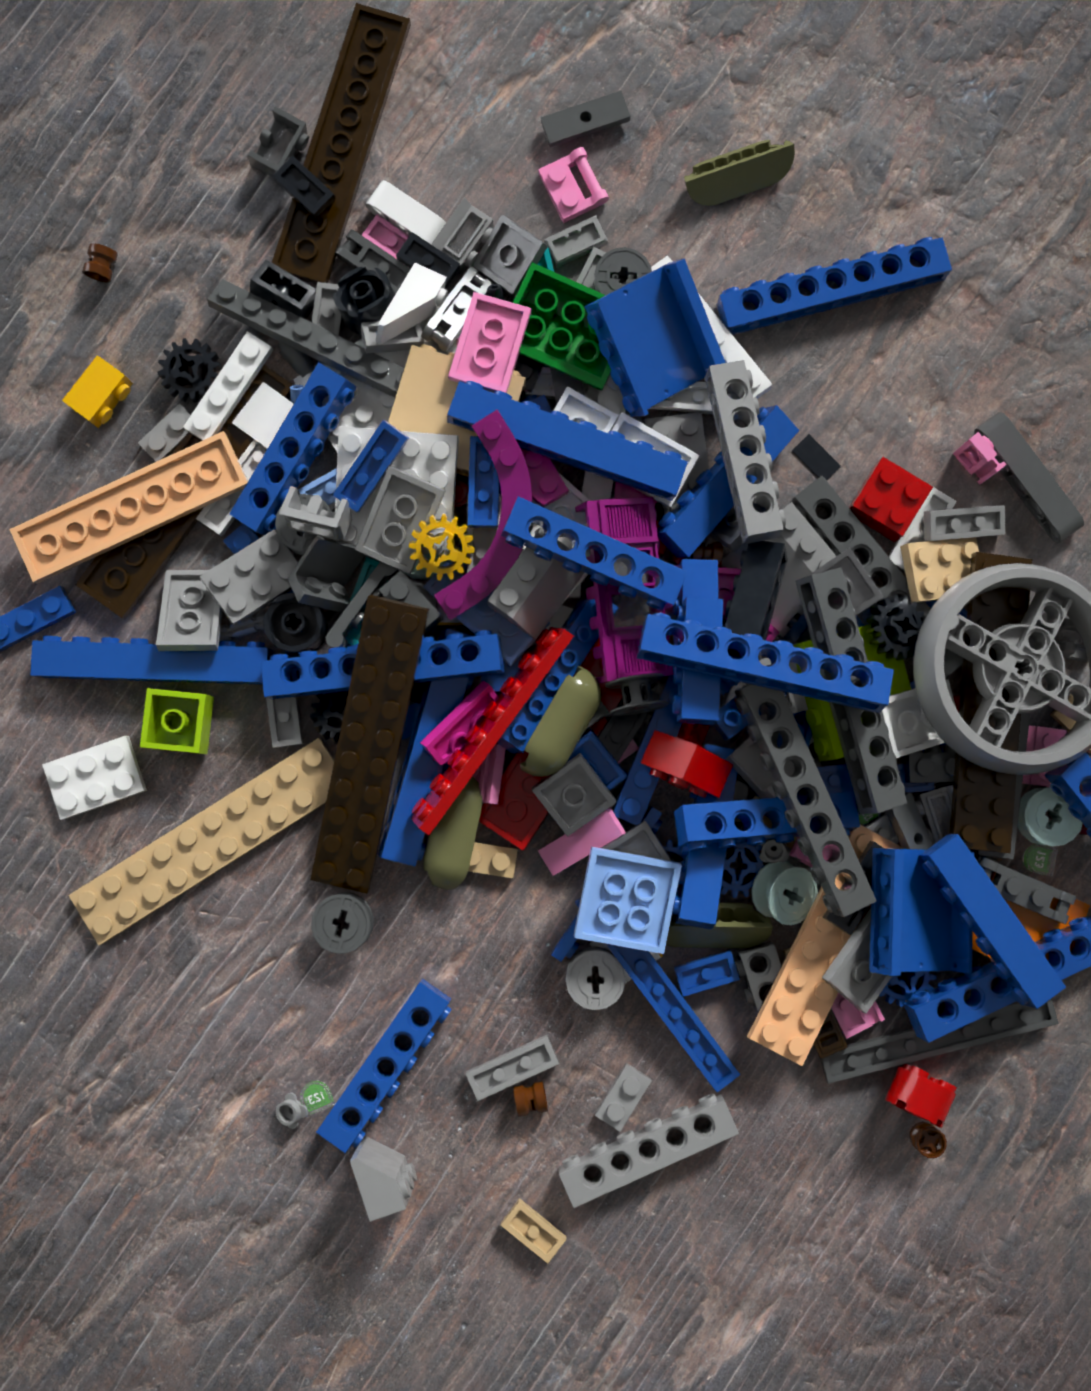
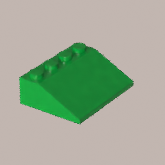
M532 262L513 301L515 304L531 308V315L519 354L602 391L611 375V368L599 349L598 337L595 330L588 323V314L584 306L605 295Z

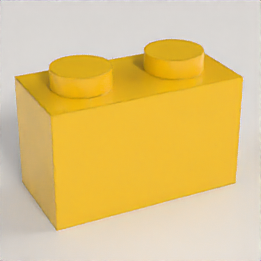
M97 355L62 401L99 428L101 424L109 421L113 414V409L118 402L126 399L133 383L123 373Z

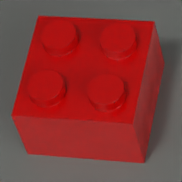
M882 457L874 465L848 508L860 522L891 541L896 542L904 536L933 486L887 458Z
M654 730L640 762L651 768L650 775L664 781L668 777V784L681 790L687 789L689 786V792L702 798H706L707 794L719 798L733 767V764L699 745Z

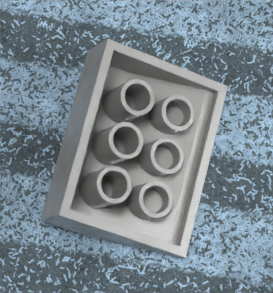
M792 502L782 509L786 519V526L783 528L782 533L776 539L765 540L785 543L788 561L770 623L780 632L779 634L782 637L790 630L786 625L797 612L801 615L804 614L795 581L808 576L836 557L834 552ZM748 544L742 545L738 550L730 552L723 558L721 564L723 568L741 569V554L743 550L747 551ZM809 629L803 633L795 644L806 642L811 638Z

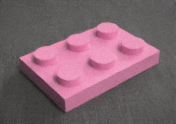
M473 292L448 375L449 380L458 383L459 381L464 383L474 381L481 384L486 391L493 393L495 391H502L507 393L531 315V308Z

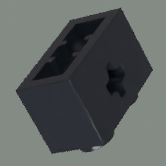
M268 260L263 262L250 279V293L305 320L314 308L316 289Z

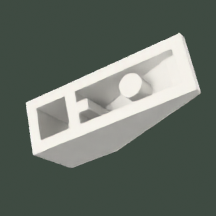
M414 263L378 323L376 343L381 345L431 317L436 307H440L446 300L448 291L444 288L447 277Z

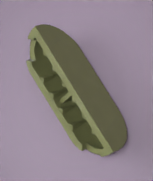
M764 140L702 161L693 166V172L689 176H684L686 189L690 197L698 204L712 206L771 186L783 179L789 172L795 157L794 144L786 140L784 145H771L770 140Z
M578 666L575 676L568 675L561 684L524 751L529 753L525 762L520 764L522 771L537 777L549 776L559 771L568 761L601 701L600 684L596 677L587 669Z
M471 777L428 837L424 857V870L428 871L432 881L431 884L441 889L452 890L457 888L464 881L469 870L482 808L479 783L474 777Z
M719 903L716 925L711 930L675 923L677 915L672 914L666 945L682 948H749L766 941L770 937L773 927L769 917L765 918L761 913L753 910V905L745 903Z

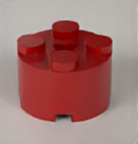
M903 1064L897 1070L885 1101L920 1119L929 1121L932 1125L942 1128L956 1097L955 1091L957 1087L931 1076L928 1079V1072L913 1065Z

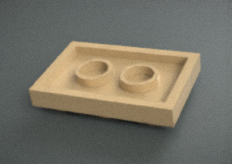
M976 537L907 543L900 546L911 602L937 601L952 585L968 576L971 567V554L979 552Z

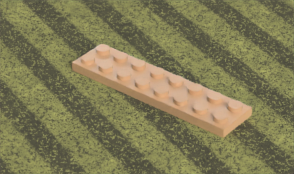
M222 431L9 530L32 581L38 584L240 491L248 484V480L227 434Z
M861 824L859 828L850 831V836L848 837L858 860L870 841L876 842L883 848L903 849L901 846ZM842 873L838 874L835 879V885L840 889L845 882ZM822 886L747 1035L749 1039L800 1066H803L839 993L822 977L851 936L823 918L827 907L823 901L825 893ZM870 904V906L868 907V909H867V911L865 912V914L863 915L862 919L864 918V916L866 915V913H867L868 910L870 909L871 904Z

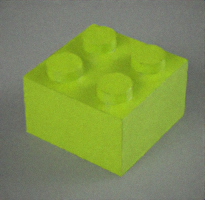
M147 688L140 747L207 754L214 696Z

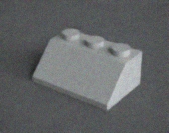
M540 528L534 538L544 537V530ZM557 540V544L561 550H570L566 545ZM526 547L488 599L487 606L536 640L585 572L580 571L579 574L570 572L562 567V562L553 558L551 561L543 560L534 555L535 550Z
M369 1137L363 1138L350 1159V1164L369 1221L371 1222L406 1209L414 1189V1181H417V1175L413 1164L407 1163L405 1155Z

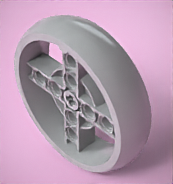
M1022 563L1001 564L986 567L962 578L952 585L932 606L924 619L915 645L914 682L918 700L927 720L938 736L952 750L966 760L992 771L1014 775H1030L1062 767L1091 749V592L1083 585L1058 571L1043 566ZM1012 587L1036 593L1021 624L1004 625L993 632L984 629L959 614L972 599L993 589ZM1042 610L1048 615L1047 622L1042 618ZM1066 615L1077 628L1086 648L1090 669L1089 687L1065 674L1064 657L1060 647L1054 640ZM964 632L970 637L969 646L963 641L962 636ZM1029 636L1035 641L1034 649L1029 645ZM990 647L996 652L995 661L989 656ZM945 648L973 663L974 682L978 691L983 696V700L970 726L958 713L947 688L944 672ZM1042 677H1044L1048 682V687L1046 690L1043 688L1041 683ZM1003 688L1009 693L1007 702L1002 697ZM1068 692L1073 695V704L1068 701ZM1048 705L1076 721L1064 737L1046 748L1026 752L1000 748L1017 714L1031 713ZM990 715L996 720L994 729L989 725L988 719Z

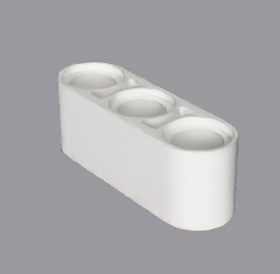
M384 180L381 181L365 204L368 210L375 216L378 214L409 236L412 232L431 245L446 224L437 214Z

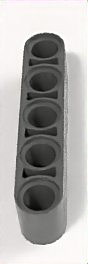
M998 412L974 430V435L979 432L981 436L987 437L993 443L994 451L997 453L995 459L999 463L1003 461L1006 463L1000 472L1054 542L1061 543L1084 526V520L1079 511L1004 413Z

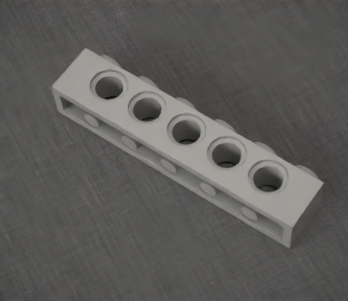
M744 360L711 365L706 373L705 381L742 543L748 544L776 539L784 530L786 519L783 510H779L777 499H779L777 482H772L770 473L773 467L772 458L769 453L765 452L764 447L766 442L765 429L763 425L759 426L758 422L759 403L756 397L753 398L751 392L753 387L752 373L750 370H746ZM734 392L740 399H731L727 393ZM734 420H742L746 427L740 428L736 426ZM740 448H749L753 455L746 456L742 454ZM753 475L757 477L759 484H751L746 476ZM753 504H762L765 507L766 512H757L753 508Z
M714 1093L706 1095L698 1100L699 1104L688 1108V1106L679 1107L671 1112V1117L662 1121L660 1118H655L645 1123V1128L635 1133L633 1130L623 1132L617 1136V1141L608 1145L605 1142L599 1143L589 1149L590 1153L579 1157L576 1154L563 1160V1165L559 1166V1176L573 1208L738 1135L739 1132L722 1095L715 1096ZM707 1117L709 1124L706 1128L700 1130L694 1127V1122L697 1118ZM672 1129H678L682 1131V1136L678 1141L672 1142L666 1138L667 1133ZM650 1141L654 1143V1150L649 1154L640 1152L639 1147L643 1142ZM616 1154H624L628 1158L627 1162L622 1166L614 1165L611 1160ZM595 1166L600 1169V1174L595 1178H588L584 1174L585 1169Z

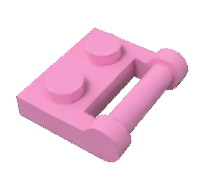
M579 147L569 155L538 169V174L563 223L593 210L609 200L606 190L601 189L587 161L588 155L584 147ZM576 165L592 194L587 199L584 198L570 168Z

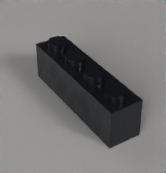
M759 541L749 543L747 551H742L740 558L741 572L740 575H736L734 578L733 600H728L727 620L726 624L722 625V627L732 630V633L756 634L761 636L762 640H766L788 561L785 543ZM727 650L729 656L741 658L737 650Z

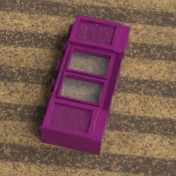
M653 497L585 501L575 507L576 513L585 512L586 527L659 559L660 541L657 535L656 510ZM590 549V556L586 557L587 560L594 564L599 563L600 556L598 552ZM619 561L614 563L615 572L620 576H626L628 572L627 566ZM643 574L642 582L644 586L654 588L655 579L653 576ZM593 582L594 586L586 590V597L588 600L595 599L597 616L590 618L589 624L592 630L599 629L600 646L593 648L594 659H602L604 676L596 678L598 683H608L619 678L648 673L664 674V677L674 675L673 666L636 658L643 623L647 614H665L666 608L662 611L654 609L646 604V599L637 595L635 598H630L619 593V587L609 583L607 586H603ZM670 635L666 636V640L670 643Z

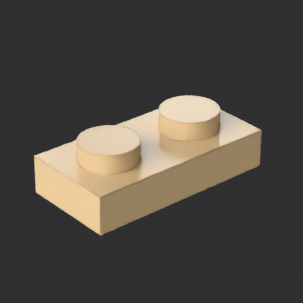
M474 842L468 871L514 878L518 849Z
M520 1198L501 1221V1226L547 1264L566 1241V1235Z

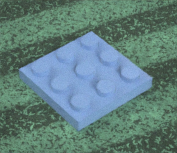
M591 846L573 935L574 938L664 954L682 864Z

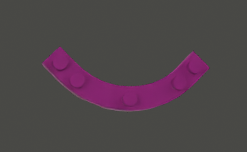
M498 409L473 424L472 427L489 453L498 473L502 495L500 522L491 546L479 563L463 577L434 594L449 620L476 605L496 589L515 564L522 549L506 543V538L501 536V533L517 497L519 496L532 502L531 480L522 450Z

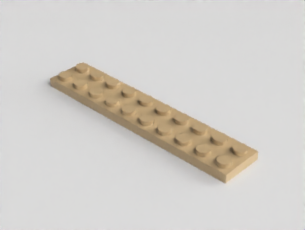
M317 738L68 895L97 944L102 945L326 804L335 760L321 738Z

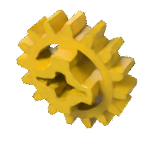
M444 513L440 521H437L434 515H430V524L427 525L422 520L419 522L421 532L413 530L411 535L417 541L409 542V547L416 549V551L410 555V559L419 560L416 569L420 570L425 567L427 569L426 577L429 578L434 572L437 573L438 581H441L443 574L447 573L451 580L454 578V570L461 574L464 573L462 563L471 564L472 559L467 556V553H474L475 547L468 545V543L474 537L473 535L464 534L468 528L466 524L460 527L457 526L458 517L455 516L449 522ZM435 528H445L442 533L435 535L429 532ZM455 533L461 540L462 550L455 546L453 540ZM448 536L446 548L449 551L443 550L438 558H435L437 546L434 543L440 544ZM422 544L429 550L431 556L429 561L422 552ZM451 560L454 562L448 566H439L443 561Z

